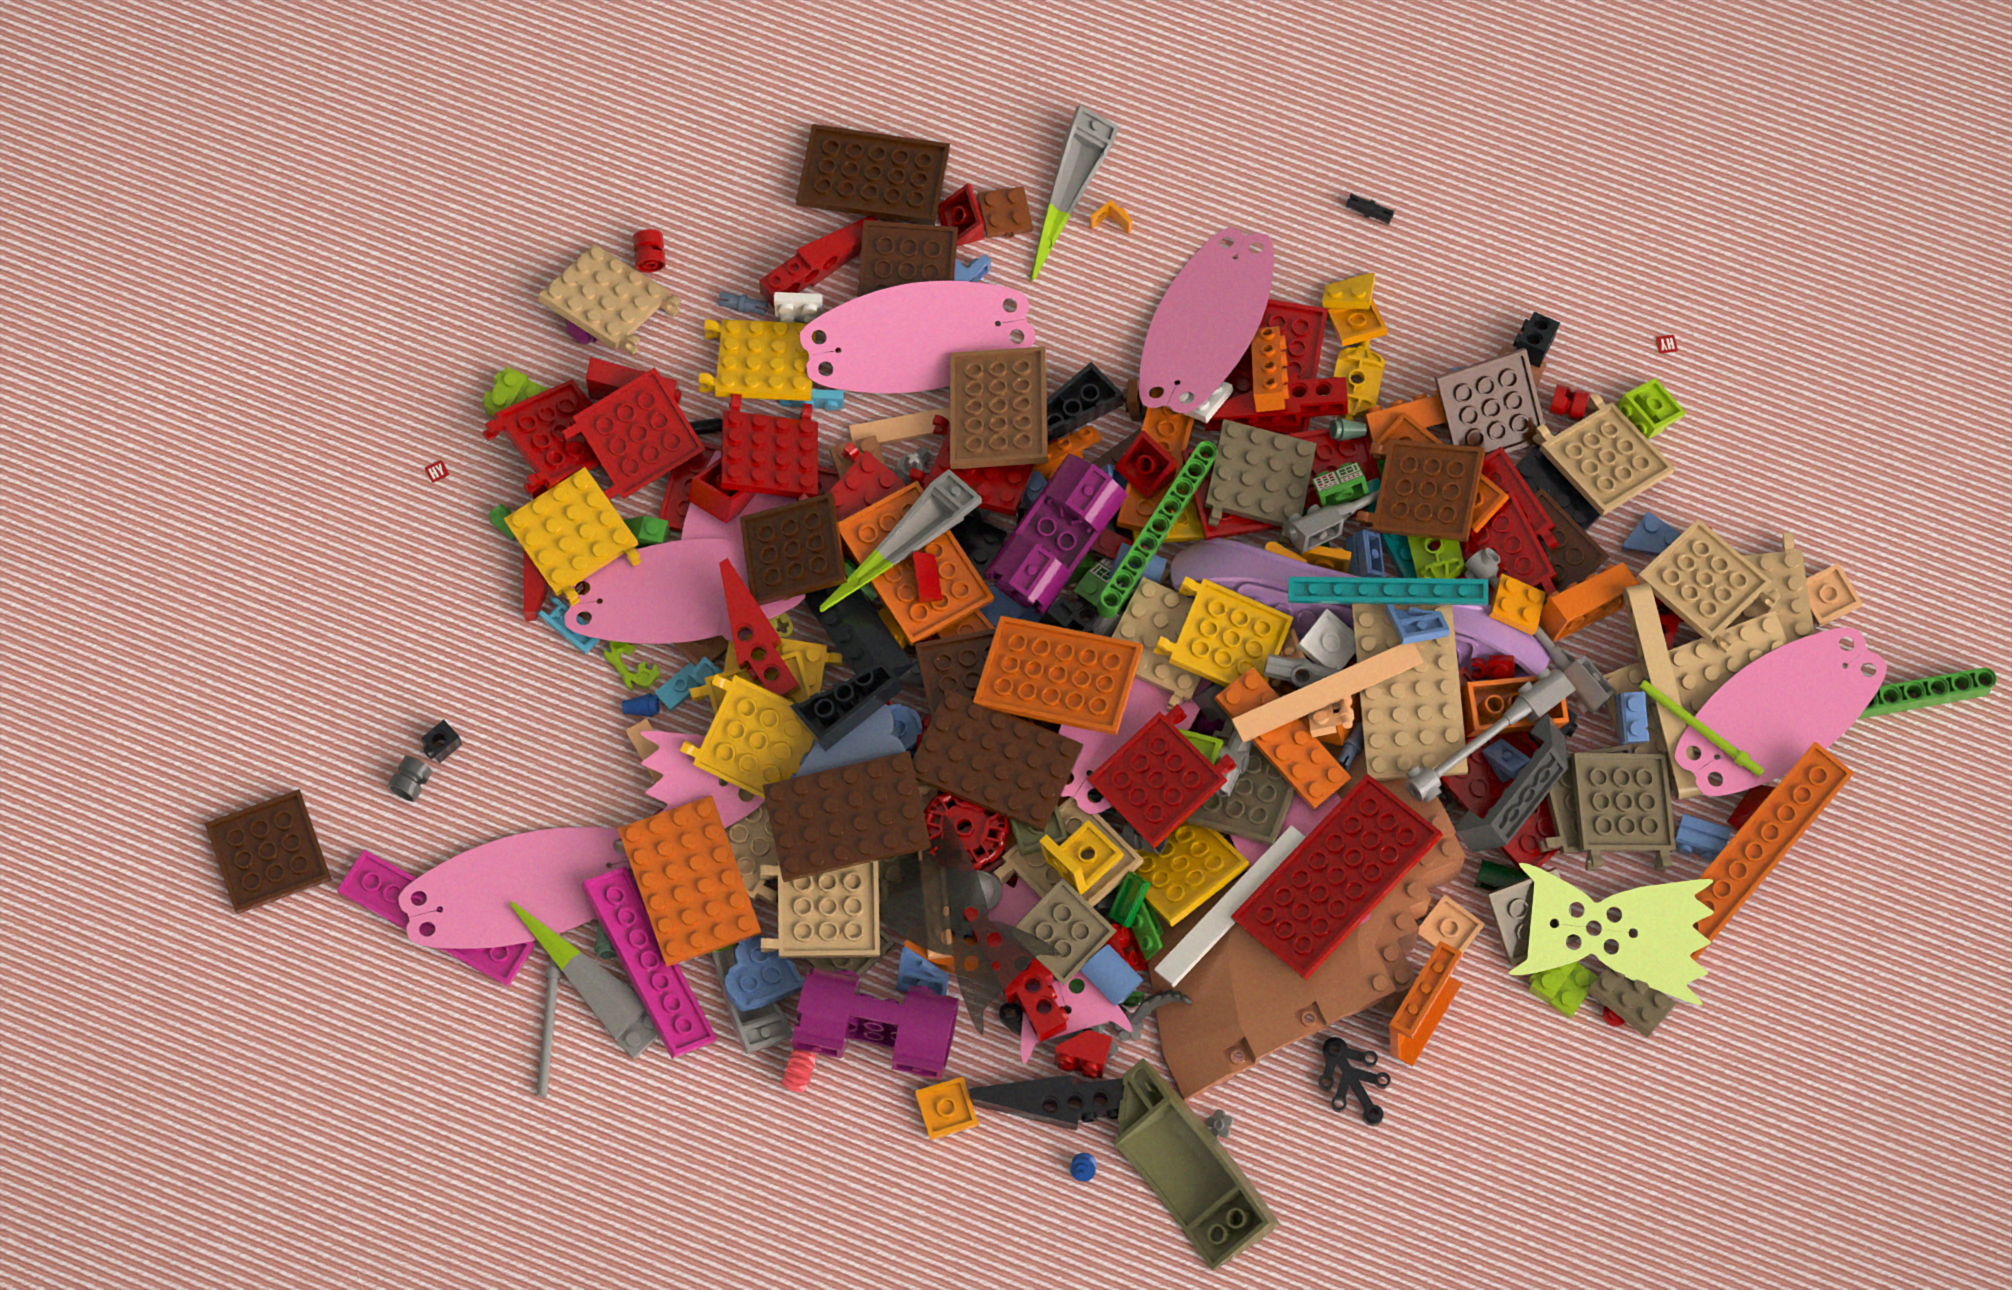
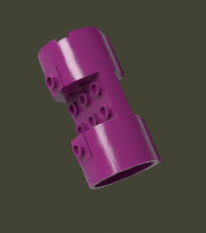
M1067 454L983 573L984 576L989 580L993 578L995 580L994 586L1013 601L1026 609L1032 606L1036 608L1034 610L1036 614L1044 616L1127 498L1126 492L1110 475L1096 465L1090 464L1078 456Z
M809 967L810 974H806L798 1004V1024L794 1026L792 1048L842 1059L849 1039L893 1048L892 1070L939 1080L942 1079L953 1040L959 998L936 994L930 988L918 985L916 987H909L904 1004L902 1005L894 999H885L883 1001L874 999V996L861 993L859 995L860 975H857L854 971L836 970L832 972Z

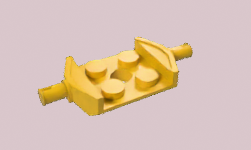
M1370 340L1360 342L1358 348H1345L1338 353L1333 377H1346L1348 414L1343 415L1344 419L1353 421L1355 418L1362 417V415L1368 414V408L1375 407L1377 403L1385 360L1381 355L1370 350ZM1353 375H1360L1364 381L1356 384L1352 382L1351 377Z

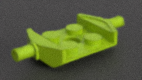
M1407 536L1417 578L1455 579L1467 570L1464 565L1459 541ZM1432 541L1441 542L1440 548L1436 551L1429 550L1428 545Z

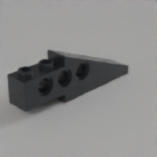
M1071 1075L970 1088V1098L974 1106L1077 1131L1078 1120H1082L1083 1123L1097 1121V1118L1100 1117L1118 1119L1124 1085H1122L1123 1078L1072 1085ZM1097 1097H1102L1107 1103L1104 1106H1097L1093 1103V1100ZM1073 1100L1078 1101L1081 1107L1073 1110L1068 1106V1103ZM1052 1104L1056 1107V1111L1047 1113L1043 1110V1106Z

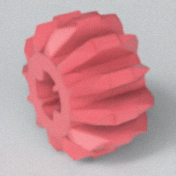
M794 1049L782 1079L783 1087L789 1088L788 1090L803 1093L807 1088L816 1063V1054Z

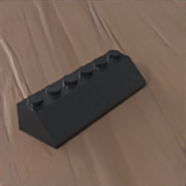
M842 584L805 594L803 600L855 674L884 661L899 679L914 666L860 588L823 612H820V606Z

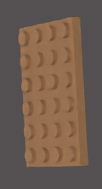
M1045 346L950 353L951 469L1048 463Z

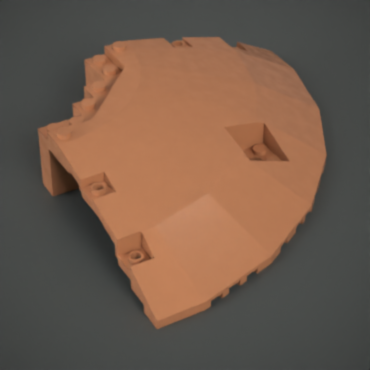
M1360 717L1357 723H1362V717ZM1319 741L1336 760L1343 747ZM1364 742L1361 745V752L1355 756L1349 770L1346 771L1351 776V780L1337 791L1341 800L1367 774ZM1409 778L1378 780L1381 785L1439 829L1443 836L1371 911L1369 920L1358 925L1306 981L1236 923L1175 987H1172L1155 972L1154 969L1239 881L1248 871L1247 869L1173 927L1155 911L1164 933L1159 937L1163 947L1149 960L1148 971L1153 995L1159 990L1165 992L1173 989L1174 991H1181L1182 995H1187L1193 1001L1191 1005L1181 1002H1170L1155 1009L1162 1056L1184 1101L1206 1093L1207 1089L1230 1080L1231 1076L1254 1067L1261 1058L1293 1042L1322 1031L1327 1026H1330L1331 1023L1348 1015L1351 1016L1381 1002H1384L1389 1014L1399 1009L1416 981V977L1404 954L1412 951L1420 930L1416 922L1425 918L1431 900L1428 891L1458 879L1466 857L1455 836L1456 830L1438 796L1425 804L1423 800L1417 801L1408 792L1405 781ZM1217 831L1235 848L1230 834ZM1306 1016H1311L1314 1021L1312 1023L1305 1022L1304 1018ZM1235 1054H1240L1242 1056V1060L1235 1061L1233 1059V1056Z

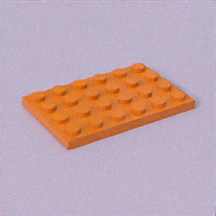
M918 481L838 523L840 538L858 566L878 547L922 495L924 490ZM950 529L915 551L935 554L942 601L918 603L911 555L869 581L910 646L919 643L994 602V596Z
M1000 616L973 704L1008 714L1117 736L1143 651V644Z
M712 795L618 828L666 967L762 934Z

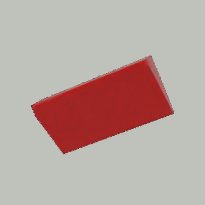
M912 552L911 564L918 603L942 601L935 554Z

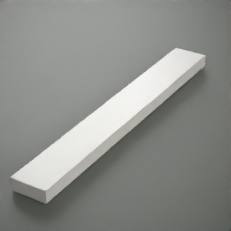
M1291 825L1274 845L1260 857L1154 969L1155 972L1172 987H1175L1235 924L1230 916L1306 837Z

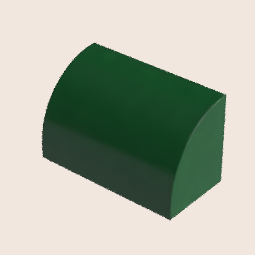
M1482 859L1474 887L1493 891L1529 876L1519 869Z

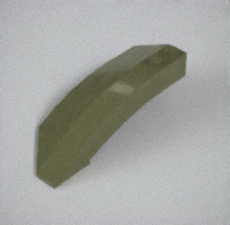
M1144 1058L1130 1068L1123 1076V1099L1120 1100L1118 1121H1120L1118 1136L1115 1137L1114 1146L1121 1151L1149 1184L1185 1231L1210 1269L1214 1271L1262 1240L1280 1223L1222 1144L1160 1074Z

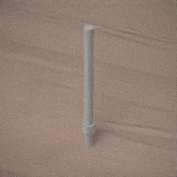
M551 957L545 976L548 982L537 1097L542 1098L547 1097L557 984L561 979V969Z

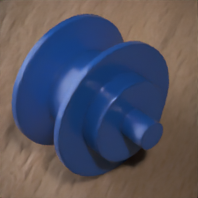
M1088 1153L1075 1155L1070 1166V1173L1073 1178L1082 1182L1091 1180L1095 1175L1097 1167L1095 1158Z

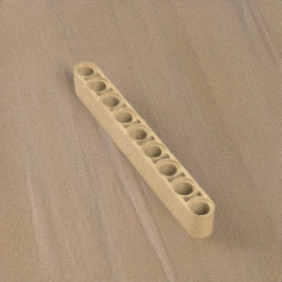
M1646 582L1624 587L1623 598L1644 680L1682 707L1651 585ZM1648 695L1662 752L1666 754L1668 776L1675 799L1682 800L1702 795V791L1696 784L1694 773L1691 770L1683 769L1675 759L1676 747L1687 728L1686 723ZM1689 746L1686 749V755L1689 759L1695 760L1693 748Z

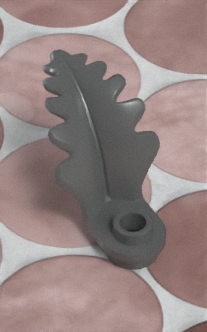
M1169 989L1165 992L1159 990L1154 995H1149L1132 1015L1127 1014V1009L1121 1005L1118 1006L1124 1012L1130 1024L1138 1025L1150 1012L1161 1005L1170 1002H1181L1191 1005L1193 1001L1187 995H1182L1181 991Z

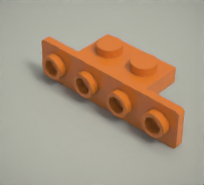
M1090 425L1049 445L1048 463L1037 464L1034 473L1040 471L1048 483L1067 454L1084 459L1082 450L1102 441L1101 435Z

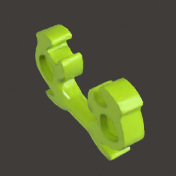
M610 640L612 653H609L606 649L603 650L605 659L616 668L622 677L624 685L630 691H633L631 683L641 689H649L656 680L660 679V670L656 664H653V669L649 670L647 669V662H642L637 666L638 672L632 673L622 662L620 655L622 653L627 656L635 652V645Z

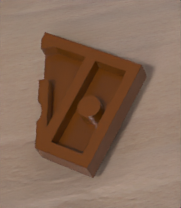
M1139 378L1128 379L1127 388L1123 389V402L1126 403V413H1130L1132 421H1141L1142 418Z

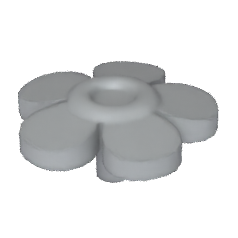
M1141 1021L1138 1025L1131 1024L1132 1032L1123 1029L1116 1023L1114 1028L1120 1032L1119 1038L1122 1041H1127L1129 1037L1133 1041H1137L1141 1038L1140 1030L1143 1029V1022Z
M1216 1110L1214 1117H1208L1207 1126L1212 1127L1210 1131L1216 1138L1219 1136L1227 1138L1230 1135L1231 1131L1227 1126L1233 1125L1232 1116H1225L1224 1110Z

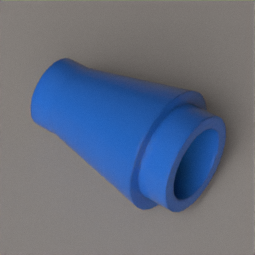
M649 693L629 700H623V714L645 717L658 715L660 712L659 698L657 695Z

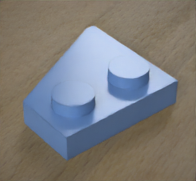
M1647 512L1623 543L1621 550L1626 552L1629 550L1641 551L1644 555L1650 556L1660 555L1681 533L1650 512Z
M1386 604L1385 612L1402 645L1449 636L1450 629L1441 612L1425 611L1415 607H1409V611L1394 609V604Z
M903 946L896 990L907 992L910 986L922 985L935 991L936 994L946 996L950 974Z

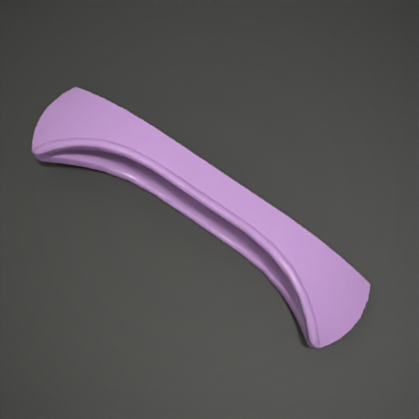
M1220 537L1207 541L1202 538L1199 542L1181 550L1171 563L1170 579L1177 591H1179L1185 576L1200 584L1203 578L1294 617L1289 630L1294 628L1300 640L1326 609L1354 631L1351 604L1288 603V577L1359 576L1311 565L1255 546ZM1192 595V596H1186V597L1191 598V599H1193V600L1195 599V596H1193V595ZM1490 604L1488 606L1452 605L1458 671L1465 666L1472 674L1474 669H1481L1479 667H1471L1472 659L1482 658L1488 661L1489 655H1514L1515 678L1537 676L1546 669L1551 657L1540 641L1534 635H1529L1488 617L1491 608ZM1485 675L1484 677L1479 678L1477 680L1485 681L1490 679L1489 675Z

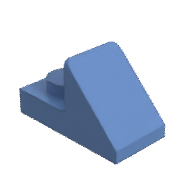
M983 254L979 259H973L968 265V269L956 259L954 281L978 282L991 270V259Z
M1502 738L1482 750L1484 757L1502 783L1510 778L1516 779L1518 772L1531 760Z

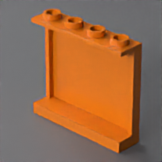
M1439 941L1389 1024L1391 1056L1412 1067L1414 1066L1462 986L1461 982L1450 977L1462 957L1461 951Z

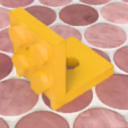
M1089 820L1060 846L1047 834L1039 840L1045 863L1049 867L1052 866L1058 872L1059 877L1064 878L1080 895L1087 891L1124 856L1123 852ZM1085 850L1095 852L1094 857L1089 860L1083 859L1081 854Z

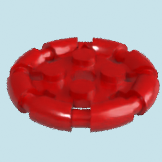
M947 793L937 794L929 801L923 811L932 847L928 849V855L937 864L947 869L949 867L956 868L958 872L979 870L985 863H992L1004 850L1006 846L1005 839L1010 831L1009 818L994 812L993 816L987 818L985 812L988 811L987 809ZM953 800L956 805L948 809L945 803ZM939 817V824L933 823V819ZM962 822H968L972 827L969 832L961 833L957 829L958 825ZM989 831L996 832V837H988ZM941 837L943 843L937 846L935 840ZM981 847L984 853L976 857L974 852H977ZM953 851L961 853L960 859L952 857Z

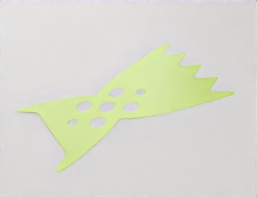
M1519 863L1523 871L1534 881L1528 957L1526 961L1512 969L1509 974L1526 975L1579 961L1587 955L1593 954L1606 966L1614 971L1625 974V977L1632 981L1638 979L1648 983L1650 988L1689 1003L1703 1005L1698 996L1687 987V984L1708 974V971L1690 957V954L1711 944V941L1693 927V924L1714 913L1695 898V894L1713 882L1712 879H1698L1638 887L1617 893L1596 903L1581 890L1549 872L1530 864ZM1573 902H1579L1584 907V914L1579 918H1575L1569 913V906ZM1611 907L1619 908L1622 912L1620 921L1610 922L1606 915L1607 910ZM1552 919H1557L1559 921V926L1557 928H1552L1550 926V921ZM1598 921L1602 927L1601 933L1597 936L1589 935L1586 931L1588 922ZM1632 928L1638 931V936L1635 938H1631L1629 933H1627ZM1571 934L1578 935L1581 939V946L1577 950H1571L1566 945V939ZM1608 939H1614L1619 944L1618 952L1613 955L1607 954L1604 950V943Z

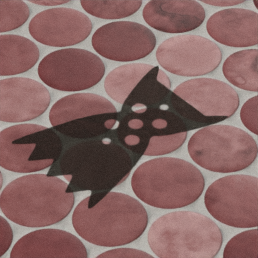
M943 815V839L932 838L930 840L932 848L921 850V861L904 857L898 858L901 882L879 878L881 896L879 922L925 949L953 956L955 974L966 1008L976 1030L983 1035V1012L986 1007L1037 955L1058 956L1060 953L1055 947L1032 934L1006 923L990 921L988 919L987 904L978 875L948 817ZM937 847V849L934 851L936 855H932L931 853H929L930 850ZM945 906L951 908V913L947 916L942 913ZM968 906H974L978 910L977 918L973 921H967L964 918L963 913ZM946 929H952L955 932V940L951 944H944L941 940V934ZM971 930L977 932L978 942L974 946H967L964 942L965 934ZM992 932H998L1002 938L1000 945L995 948L990 947L987 943V937ZM971 955L976 956L979 960L978 967L974 971H968L964 967L965 959ZM998 961L1000 963L999 970H992V962Z

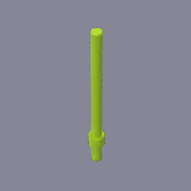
M1646 680L1639 686L1641 690L1735 759L1733 762L1740 767L1744 766L1757 777H1760L1765 769L1751 760L1748 753L1744 750L1739 751Z

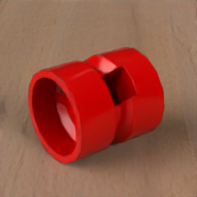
M646 229L633 235V246L636 252L634 254L636 269L646 273L664 269L666 261L662 232Z
M1557 384L1549 414L1560 417L1567 414L1568 419L1581 421L1590 392L1579 389L1573 392L1570 387Z

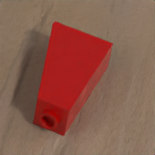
M590 357L586 375L589 399L601 400L646 372ZM661 376L677 404H679L681 390L678 389L677 380Z

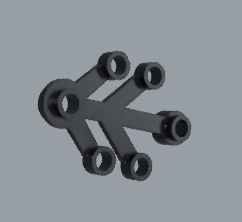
M1338 1037L1327 1039L1322 1048L1327 1062L1324 1073L1318 1081L1319 1088L1328 1091L1333 1087L1334 1079L1332 1075L1337 1063L1342 1071L1336 1096L1331 1102L1332 1110L1338 1113L1345 1110L1347 1105L1346 1095L1350 1085L1364 1109L1362 1118L1365 1124L1371 1127L1378 1126L1384 1116L1383 1110L1380 1106L1372 1103L1360 1081L1374 1084L1379 1089H1385L1391 1081L1389 1074L1385 1072L1375 1074L1351 1067L1347 1060L1359 1061L1364 1066L1371 1068L1376 1065L1378 1056L1374 1051L1369 1050L1364 1053L1350 1049L1345 1041ZM1336 1045L1340 1048V1051L1334 1053L1331 1051V1047ZM1368 1055L1373 1056L1374 1062H1367L1365 1057ZM1378 1078H1386L1387 1083L1380 1084ZM1329 1079L1331 1084L1324 1086L1321 1081ZM1337 1100L1342 1101L1343 1107H1336L1334 1102ZM1371 1110H1375L1378 1113L1376 1118L1369 1115Z

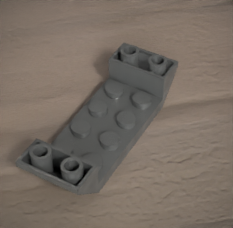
M1545 713L1535 723L1530 732L1541 747L1534 752L1528 764L1518 772L1513 783L1503 791L1497 803L1488 810L1486 817L1482 819L1468 810L1458 820L1455 827L1456 834L1473 853L1507 845L1567 770L1565 736L1548 714Z

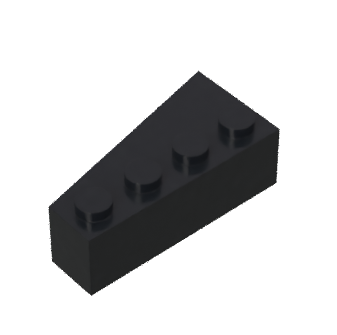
M1092 362L1047 398L1048 442L1123 406V392Z
M884 661L853 675V678L843 683L840 681L832 685L833 688L820 694L817 692L809 696L810 699L800 704L797 702L790 706L795 718L825 752L903 690L898 677Z

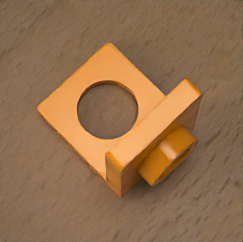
M1112 200L1108 201L1090 216L1091 229L1110 216L1127 233L1132 231V220L1129 218L1127 211L1123 207H1118Z

